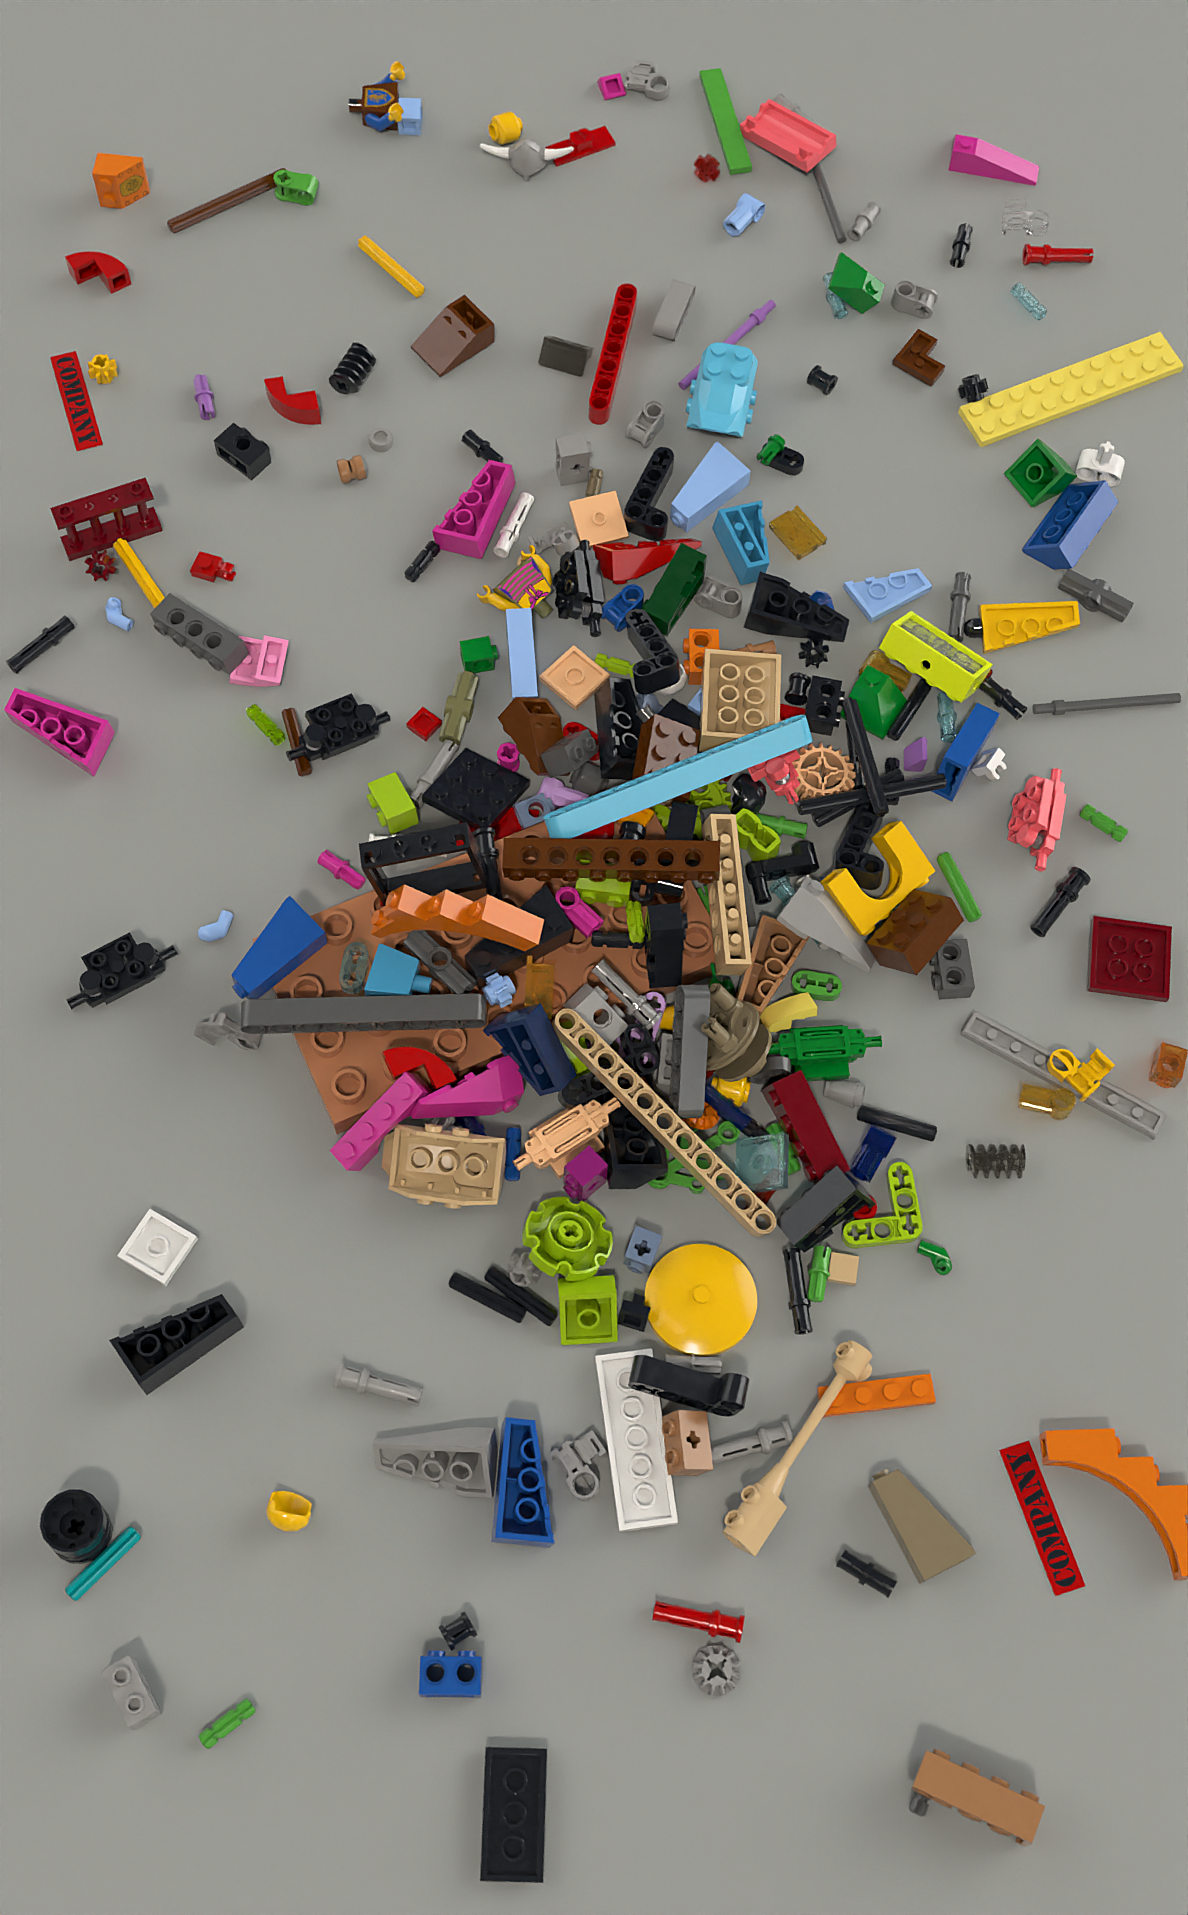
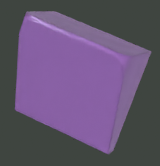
M926 737L920 738L904 749V770L922 772L927 762Z

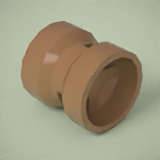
M361 455L353 456L350 460L339 459L336 461L342 484L349 483L351 479H366Z

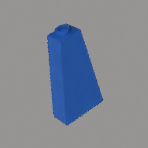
M977 702L946 752L937 774L942 773L945 775L946 787L931 792L953 802L992 733L1000 713Z
M291 896L285 899L231 974L234 982L232 988L241 999L245 997L248 1000L259 999L327 944L325 931Z

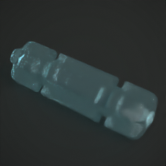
M1021 282L1014 284L1011 293L1016 298L1019 297L1018 301L1030 313L1033 312L1032 315L1037 320L1044 318L1047 309L1042 304L1039 305L1040 302L1029 290L1025 291L1026 287Z

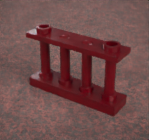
M146 477L50 508L58 530L66 529L67 535L60 538L69 561L91 555L94 550L100 552L112 548L113 543L117 542L119 538L131 542L163 531L154 507L147 508L146 502L154 500ZM137 505L138 512L124 516L123 509ZM113 513L114 520L100 523L99 517ZM86 521L90 522L91 527L80 531L76 530V524Z

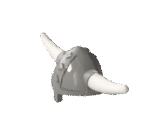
M524 138L514 147H494L480 144L481 149L498 157L509 159L511 167L517 173L524 176V181L529 182L530 175H533L545 166L546 160L562 157L574 150L573 147L563 149L541 148L530 138Z

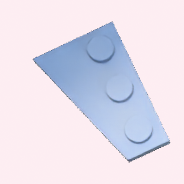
M919 568L890 573L888 577L877 579L869 577L865 578V581L853 583V581L844 582L843 588L869 622L873 623L930 592L932 585Z

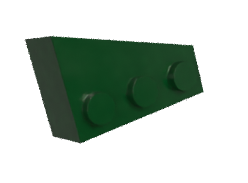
M683 543L679 545L660 581L656 584L651 597L646 599L641 607L665 636L669 635L704 581L707 555Z

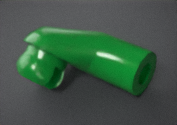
M921 1240L917 1253L929 1257L938 1274L947 1275L950 1273L952 1262L946 1249Z

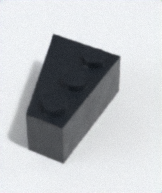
M835 1166L833 1169L826 1171L815 1186L805 1190L801 1198L793 1206L783 1210L780 1217L776 1220V1224L791 1243L805 1253L832 1235L833 1231L831 1229L843 1220L850 1223L855 1219L853 1216L855 1212L864 1206L870 1209L876 1203L855 1179L840 1167Z

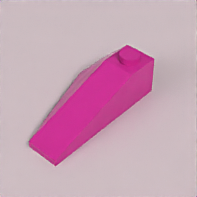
M509 1055L487 1064L488 1070L474 1076L473 1072L464 1076V1079L458 1082L454 1088L451 1085H446L421 1098L410 1115L413 1119L495 1115L502 1111L509 1113L518 1106V1101L524 1094L522 1075L517 1070L520 1067Z

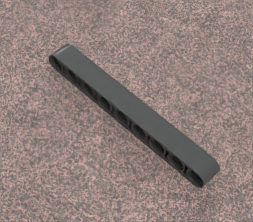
M482 994L250 999L241 1003L240 1030L247 1034L481 1028L487 1024L486 996Z

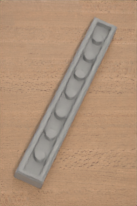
M973 1011L961 1036L1075 1098L1081 1099L1082 1096L1066 1080L1061 1083L1048 1071L1047 1061L1052 1052ZM1057 1057L1053 1058L1052 1061L1055 1068L1060 1071H1068V1068ZM1102 1079L1098 1089L1083 1101L1153 1140L1156 1138L1167 1117V1114Z

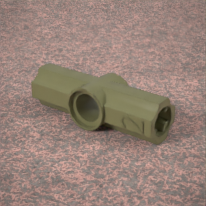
M464 671L458 673L452 695H449L446 700L445 718L439 733V741H453L450 747H453L455 743L457 745L461 744L466 724L472 718L474 697L479 685V677L475 676L472 672Z

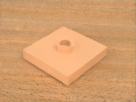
M616 490L569 502L568 505L579 542L588 540L590 548H592L593 545L628 539L629 535Z
M573 645L539 676V681L574 710H577L608 680L610 674Z

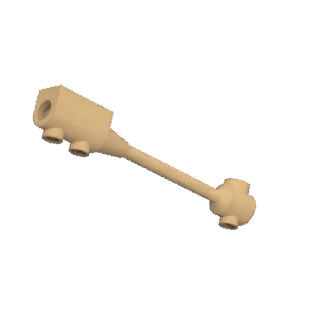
M849 1340L837 1346L835 1353L838 1357L833 1363L837 1375L784 1456L757 1483L743 1489L741 1493L743 1502L737 1510H732L726 1515L725 1524L727 1526L722 1534L734 1547L752 1556L757 1555L787 1508L779 1499V1496L789 1473V1468L845 1382H861L871 1375L872 1366L869 1362L872 1359V1354L857 1342Z

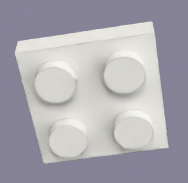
M149 1209L117 1256L120 1260L162 1285L167 1286L198 1238Z

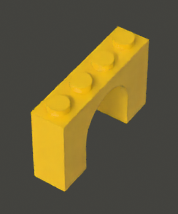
M902 821L889 822L871 837L885 858L890 871L889 884L881 896L876 899L867 896L860 889L847 868L835 869L819 882L829 892L859 935L865 936L875 929L874 925L879 920L889 917L894 912L893 908L897 904H901L913 889L927 884L930 880L928 877L935 872V869Z

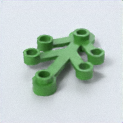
M725 1121L718 1127L717 1134L704 1141V1143L711 1150L716 1149L722 1144L732 1145L739 1138V1127L732 1121ZM694 1128L692 1131L696 1134L698 1129ZM731 1132L733 1137L727 1139L723 1136V1133ZM682 1137L680 1148L688 1149V1141ZM665 1148L668 1163L669 1151ZM698 1156L696 1158L697 1166L704 1170L707 1169L708 1162L699 1160L701 1156ZM677 1159L668 1163V1172L663 1174L664 1178L662 1180L654 1179L648 1182L655 1189H664L668 1185L673 1184L689 1188L693 1194H700L705 1189L703 1185L699 1189L692 1186L694 1181H698L694 1176L691 1178L675 1173L685 1168ZM717 1176V1178H716V1180H724V1179H725L724 1177H721V1176Z

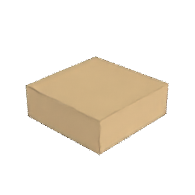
M831 1252L828 1268L830 1277H828L827 1281L855 1286L859 1256Z

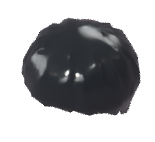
M742 773L733 782L734 796L732 798L731 814L736 815L743 808L750 810L754 814L759 812L766 800L767 791L765 785L760 780L754 782L752 777L745 773Z

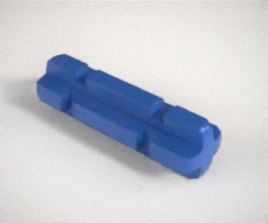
M511 1127L506 1130L505 1166L507 1167H505V1179L507 1181H519L520 1171L514 1166L513 1160L520 1157L521 1130L520 1128Z

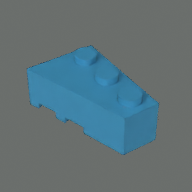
M762 500L718 510L712 527L740 585L757 582L759 573H766L770 563L767 537H765L764 533L765 520L762 517Z

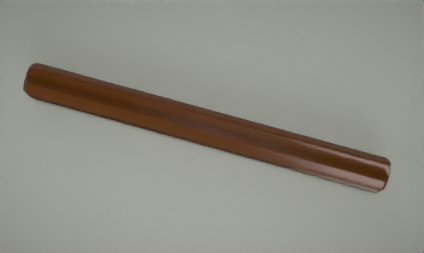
M279 170L168 220L169 230L172 233H176L276 187L274 174Z

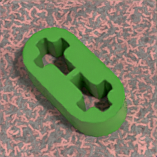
M798 971L793 975L791 981V990L795 995L808 992L812 999L822 1001L836 1000L842 989V982L837 976L813 971ZM801 979L806 980V988H800ZM827 983L832 984V993L827 992Z

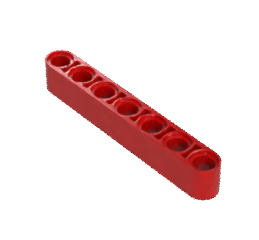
M630 283L621 284L617 288L589 398L588 418L596 425L605 424L609 420L636 312L637 288Z

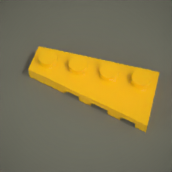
M1078 601L981 604L978 608L982 629L983 654L1078 628L1080 625Z

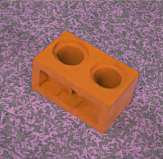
M689 629L688 638H683V653L688 654V660L683 662V669H685L686 675H688V685H701L702 669L698 667L703 664L705 649L719 650V629Z

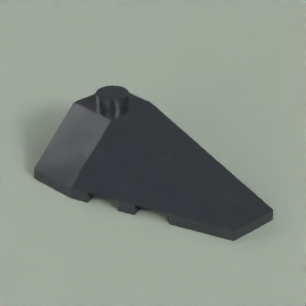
M763 572L759 573L743 628L767 635L809 639V636H811L815 640L822 637L825 641L844 642L850 619L825 604L820 605L809 598L810 595L808 593L797 591L790 586L791 583L787 580Z

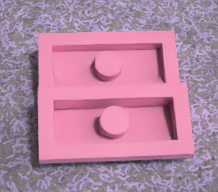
M265 635L263 640L239 636L244 641L249 654L230 674L229 683L256 687L280 686L289 640Z

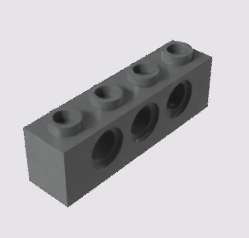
M171 593L150 613L155 623L153 626L160 634L171 636L178 646H186L198 659H206L217 671L223 670L230 675L249 654L241 638Z

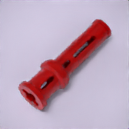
M1025 244L1022 261L1023 265H1028L1029 263L1047 265L1050 262L1092 263L1093 256L1085 255L1093 254L1094 251L1093 248H1052L1049 244H1044L1043 246Z
M659 1601L655 1602L652 1617L653 1621L706 1631L713 1638L716 1635L733 1638L736 1643L741 1641L745 1619L744 1615L734 1617L721 1614L720 1610L716 1609L710 1613Z

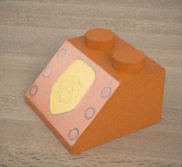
M97 153L92 176L100 207L123 209L150 193L143 157Z

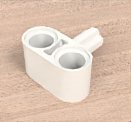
M1106 441L1105 444L1102 443L1099 450L1084 449L1081 451L1076 474L1081 480L1088 482L1106 480L1110 487H1114L1120 483L1125 461L1121 456L1113 454L1114 446L1110 445L1111 442Z

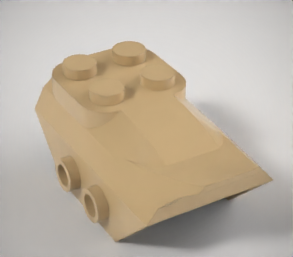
M397 1124L395 1130L384 1138L381 1168L389 1176V1190L408 1198L417 1199V1203L431 1205L434 1204V1201L442 1202L445 1207L454 1209L461 1208V1205H497L504 1180L506 1141L504 1138L469 1134V1129L453 1128L452 1131L442 1130V1126L437 1124H425V1127Z

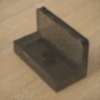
M551 335L544 336L538 364L581 377L584 373L587 358H590L593 348Z

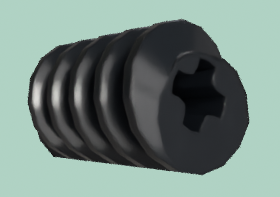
M353 342L347 354L344 355L342 361H340L338 367L335 368L329 378L331 387L341 394H348V392L356 393L358 386H361L363 383L362 380L371 371V366L375 365L376 358L364 345Z

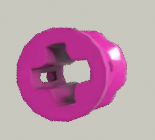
M507 742L499 746L497 764L516 773L520 766L518 758L520 752L515 744Z

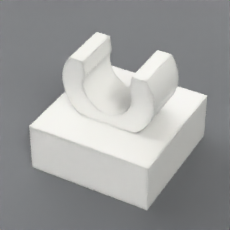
M1000 748L984 751L972 767V772L977 777L986 775L991 781L998 780L1000 777L995 772V769L998 771L1006 769L1005 763L1001 761L1005 756L1004 752Z

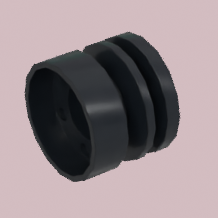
M69 1489L56 1494L47 1502L41 1513L40 1530L43 1539L60 1559L71 1564H85L95 1560L107 1548L111 1540L112 1524L109 1515L93 1494L82 1489ZM80 1525L83 1533L77 1535L75 1528Z

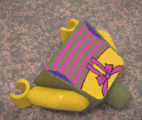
M529 545L531 554H525L521 550L523 562L492 589L495 593H492L487 585L482 586L484 591L487 592L484 596L477 593V597L482 603H489L506 612V609L531 608L542 619L553 610L544 599L552 592L550 567L536 554L533 545Z

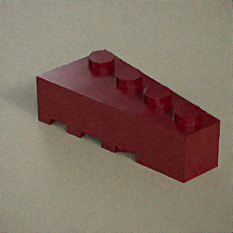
M802 1070L761 1090L790 1141L795 1155L802 1162L804 1174L809 1182H813L816 1185L821 1180L823 1174L835 1166L840 1167L845 1172L850 1170Z

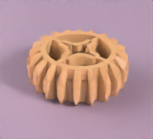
M822 742L818 748H815L812 744L808 747V750L802 747L799 751L800 758L792 762L799 775L797 779L800 785L795 789L798 797L801 796L800 800L853 790L855 783L852 779L856 777L855 772L852 771L854 763H849V755L841 756V749L836 752L833 751L832 744L828 749L824 748ZM835 784H838L837 786H835V787H833V788H831V789H826V790H825V788H827V787H829V786H834Z

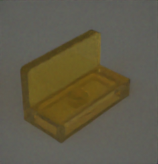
M527 955L524 1008L541 1003L548 1019H552L554 964H533V956Z

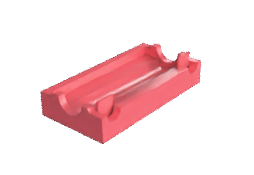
M771 99L760 105L759 112L755 117L748 115L746 120L740 124L741 133L744 138L805 172H809L837 146L835 134Z

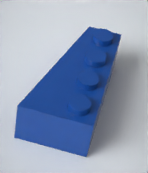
M506 1417L502 1422L491 1542L550 1548L555 1543L550 1523V1511L545 1492L546 1486L542 1473L535 1420Z

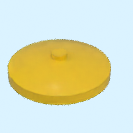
M709 1244L685 1245L666 1254L652 1269L644 1292V1306L651 1307L648 1322L656 1336L671 1349L688 1356L694 1353L695 1357H710L730 1350L746 1336L754 1321L757 1310L756 1286L746 1266L729 1251Z

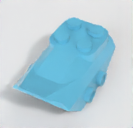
M715 342L703 351L697 380L692 379L690 394H693V398H688L686 412L689 413L686 427L743 437L746 423L751 424L753 409H749L750 404L755 405L757 391L753 390L758 361L749 348Z

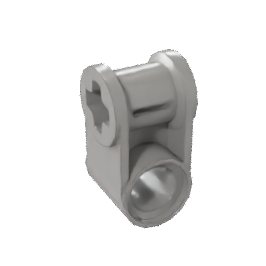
M902 280L896 284L891 305L897 311L914 315L920 319H928L932 316V307L938 299V293L930 287Z
M659 401L647 402L637 416L629 423L625 431V437L639 441L644 448L649 447L654 437L664 425L663 404Z
M707 576L703 581L704 586L694 596L696 604L726 618L739 616L742 610L743 596L741 590L715 577Z

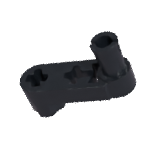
M809 841L799 842L792 846L791 856L761 860L748 864L745 867L748 883L752 885L757 905L771 902L772 898L767 881L807 875L816 872L820 868L813 843Z

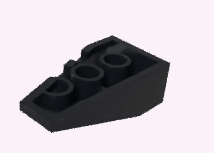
M626 1084V1085L622 1086L621 1088H622V1089H629L630 1086H629V1084ZM612 1092L602 1095L601 1105L616 1096ZM619 1101L621 1107L608 1114L609 1125L603 1128L605 1162L608 1165V1188L637 1189L668 1172L665 1147Z

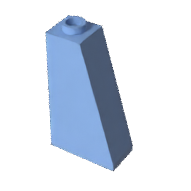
M718 441L711 447L671 503L670 518L675 526L681 527L686 533L749 485L751 471Z
M531 608L506 609L505 625L512 701L515 697L538 698Z

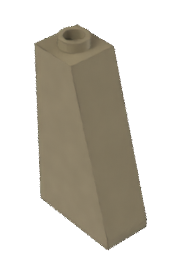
M887 1468L872 1476L874 1481L868 1488L919 1584L976 1554L973 1547L899 1469L890 1473Z

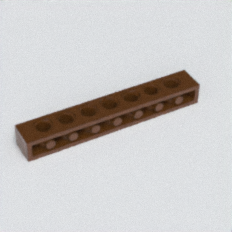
M504 838L502 869L504 878H509L513 881H521L525 878H535L538 881L562 878L564 881L574 882L578 881L579 878H589L593 882L616 879L623 883L633 880H644L647 883H657L660 880L685 883L687 880H696L702 884H710L714 881H719L720 841ZM528 857L537 859L534 864H526L524 862ZM557 857L564 859V862L559 865L551 863L552 859ZM581 858H588L591 860V862L587 865H581L578 863V861ZM609 858H614L618 860V863L611 866L607 865L605 861ZM642 859L645 863L641 866H636L632 864V861ZM662 859H668L672 862V864L669 866H662L659 864V861H661ZM694 859L699 862V865L691 867L686 862Z

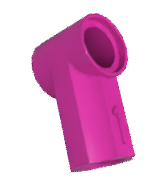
M567 886L557 891L555 899L570 923L587 939L592 937V932L598 931L603 925L604 920L580 899L579 893L574 888ZM567 899L572 901L573 905L564 906L560 901Z

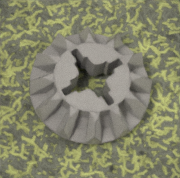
M708 1646L701 1650L694 1659L692 1665L694 1682L701 1691L708 1695H725L731 1692L739 1681L740 1663L729 1649L723 1646ZM708 1660L710 1663L717 1665L724 1660L726 1663L721 1671L727 1680L723 1677L715 1676L708 1681L707 1678L710 1676L711 1668L706 1661Z

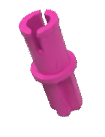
M325 850L318 857L317 863L334 874L335 879L341 878L357 890L361 889L366 879L350 868L348 861H342L329 850Z

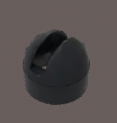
M972 618L965 623L964 632L969 638L982 637L980 618Z

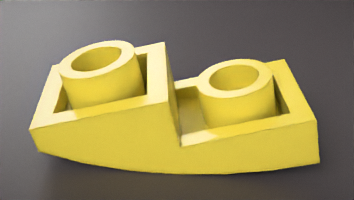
M808 992L797 994L766 1007L759 1018V1022L770 1032L787 1030L791 1028L792 1020L817 1016L818 1007Z

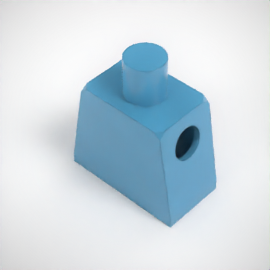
M379 943L365 985V996L413 995L414 991L429 994L433 978L419 975L421 969L420 961L417 958Z

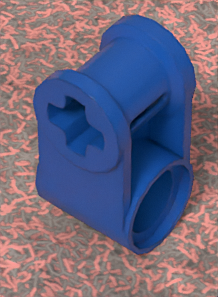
M635 584L625 586L613 599L609 600L602 607L601 619L608 620L614 625V629L617 632L626 628L625 616L627 612L633 609H641L643 605L644 593L642 588Z

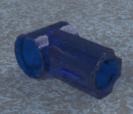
M872 1125L861 1145L862 1149L856 1156L849 1172L857 1179L870 1183L883 1158L886 1159L897 1137Z

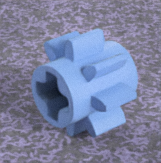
M495 973L486 978V986L482 990L491 1006L497 1004L500 1008H503L513 1003L511 999L512 995L516 993V989L507 975L502 977Z

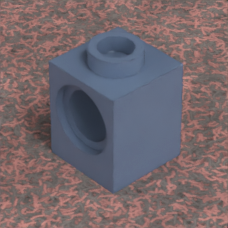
M541 793L514 804L513 810L522 830L544 822L543 817L555 811L551 799H546L544 794ZM531 806H538L542 809L543 814L535 818L529 814L528 809Z

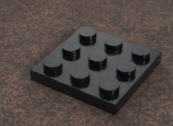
M465 748L422 794V802L462 823L467 822L468 826L475 830L484 827L493 828L529 788V780Z

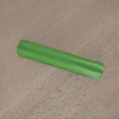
M949 852L940 854L937 862L968 922L979 920L982 913L954 859Z

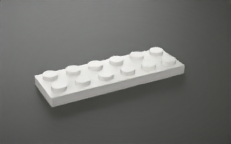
M652 1348L595 1356L619 1532L678 1524L671 1475H668L665 1462L660 1398L634 1390L628 1386L634 1356L646 1355L653 1357Z

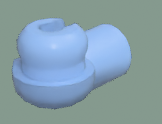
M222 910L216 923L199 928V938L207 942L224 938L234 915L229 911Z

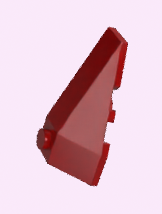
M693 538L664 539L659 541L660 545L652 541H638L637 546L624 544V542L593 545V551H595L596 559L599 560L603 577L613 581V584H626L628 579H636L670 562L681 543L697 549L702 546V542Z

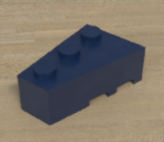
M541 1003L498 1015L482 1030L488 1037L490 1035L494 1037L502 1047L500 1051L505 1057L509 1055L520 1067L517 1069L518 1072L540 1096L562 1091L577 1075Z

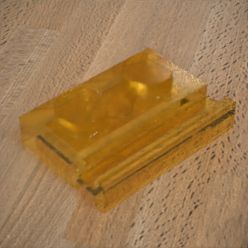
M795 506L792 511L788 510L770 521L769 524L772 532L798 561L817 550L818 546L825 545L827 537L798 506Z

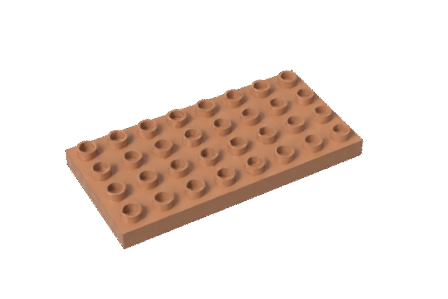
M655 814L645 828L646 835L644 840H665L666 833ZM618 820L613 822L615 830L613 839L620 837L619 829L621 824L618 823ZM544 821L505 838H550ZM504 838L495 841V847L499 850L497 866L503 899L506 903L520 908L545 885H547L554 898L557 891L562 887L568 886L576 890L577 881L568 882L562 878H552L550 881H538L535 878L513 881L509 878H504L502 869ZM465 853L423 871L471 862L468 854ZM528 857L524 860L526 864H534L537 861L534 857ZM557 857L552 859L551 863L559 865L564 862V859ZM609 858L605 863L617 864L618 860ZM478 875L474 876L475 882L481 881ZM687 880L684 883L681 898L655 893L653 901L649 904L680 903L682 913H687L688 929H685L686 940H684L682 961V985H691L712 976L710 963H715L711 918L691 880ZM641 885L639 897L645 896L646 885ZM484 888L457 895L475 902L487 894ZM375 890L313 914L310 917L325 931L327 944L272 987L276 999L365 996V985L379 943L416 958L403 944L408 934L412 931L393 933L383 938L371 935L373 929L371 924L372 917L376 910L384 907L380 906V899ZM567 899L560 901L564 906L573 905L572 901ZM595 902L587 904L604 920L603 925L598 931H603V934H607V931L629 932L625 910L627 906L616 908L606 903ZM642 906L643 928L645 929L647 906ZM573 926V941L507 975L516 989V993L512 995L511 999L513 1003L500 1008L497 1004L491 1006L487 1001V1024L484 1027L292 1033L336 1135L351 1129L398 1080L392 1079L382 1057V1052L396 1047H414L426 1050L447 1064L457 1079L455 1084H457L467 1074L473 1072L474 1076L488 1070L486 1067L488 1063L505 1057L500 1051L501 1045L492 1035L488 1037L482 1031L498 1015L541 1003L552 1025L557 1013L562 1009H566L563 1005L585 983L593 989L598 986L608 996L605 1001L610 1007L615 1004L623 1013L627 1012V1006L591 972L603 959L638 996H645L650 992H657L665 996L676 991L677 986L649 989L644 947L642 949H632V946H628V948H609L607 945L593 947L591 944L592 937L587 939ZM424 930L441 947L448 949L452 958L465 970V955L484 939L483 937L464 933ZM258 937L252 939V940H253V944H254V942L257 940ZM437 960L436 962H434V965L436 966H443L446 964L444 960ZM420 961L421 970L419 975L433 978L432 987L429 994L414 991L413 995L454 994L439 979L432 977L429 969ZM477 986L470 993L484 995L483 990H478ZM654 997L652 1000H647V1003L655 999H658V997ZM602 1009L594 1013L593 1019L601 1016ZM561 1018L559 1019V1024L569 1019ZM424 1067L412 1072L418 1074L431 1090L435 1092Z

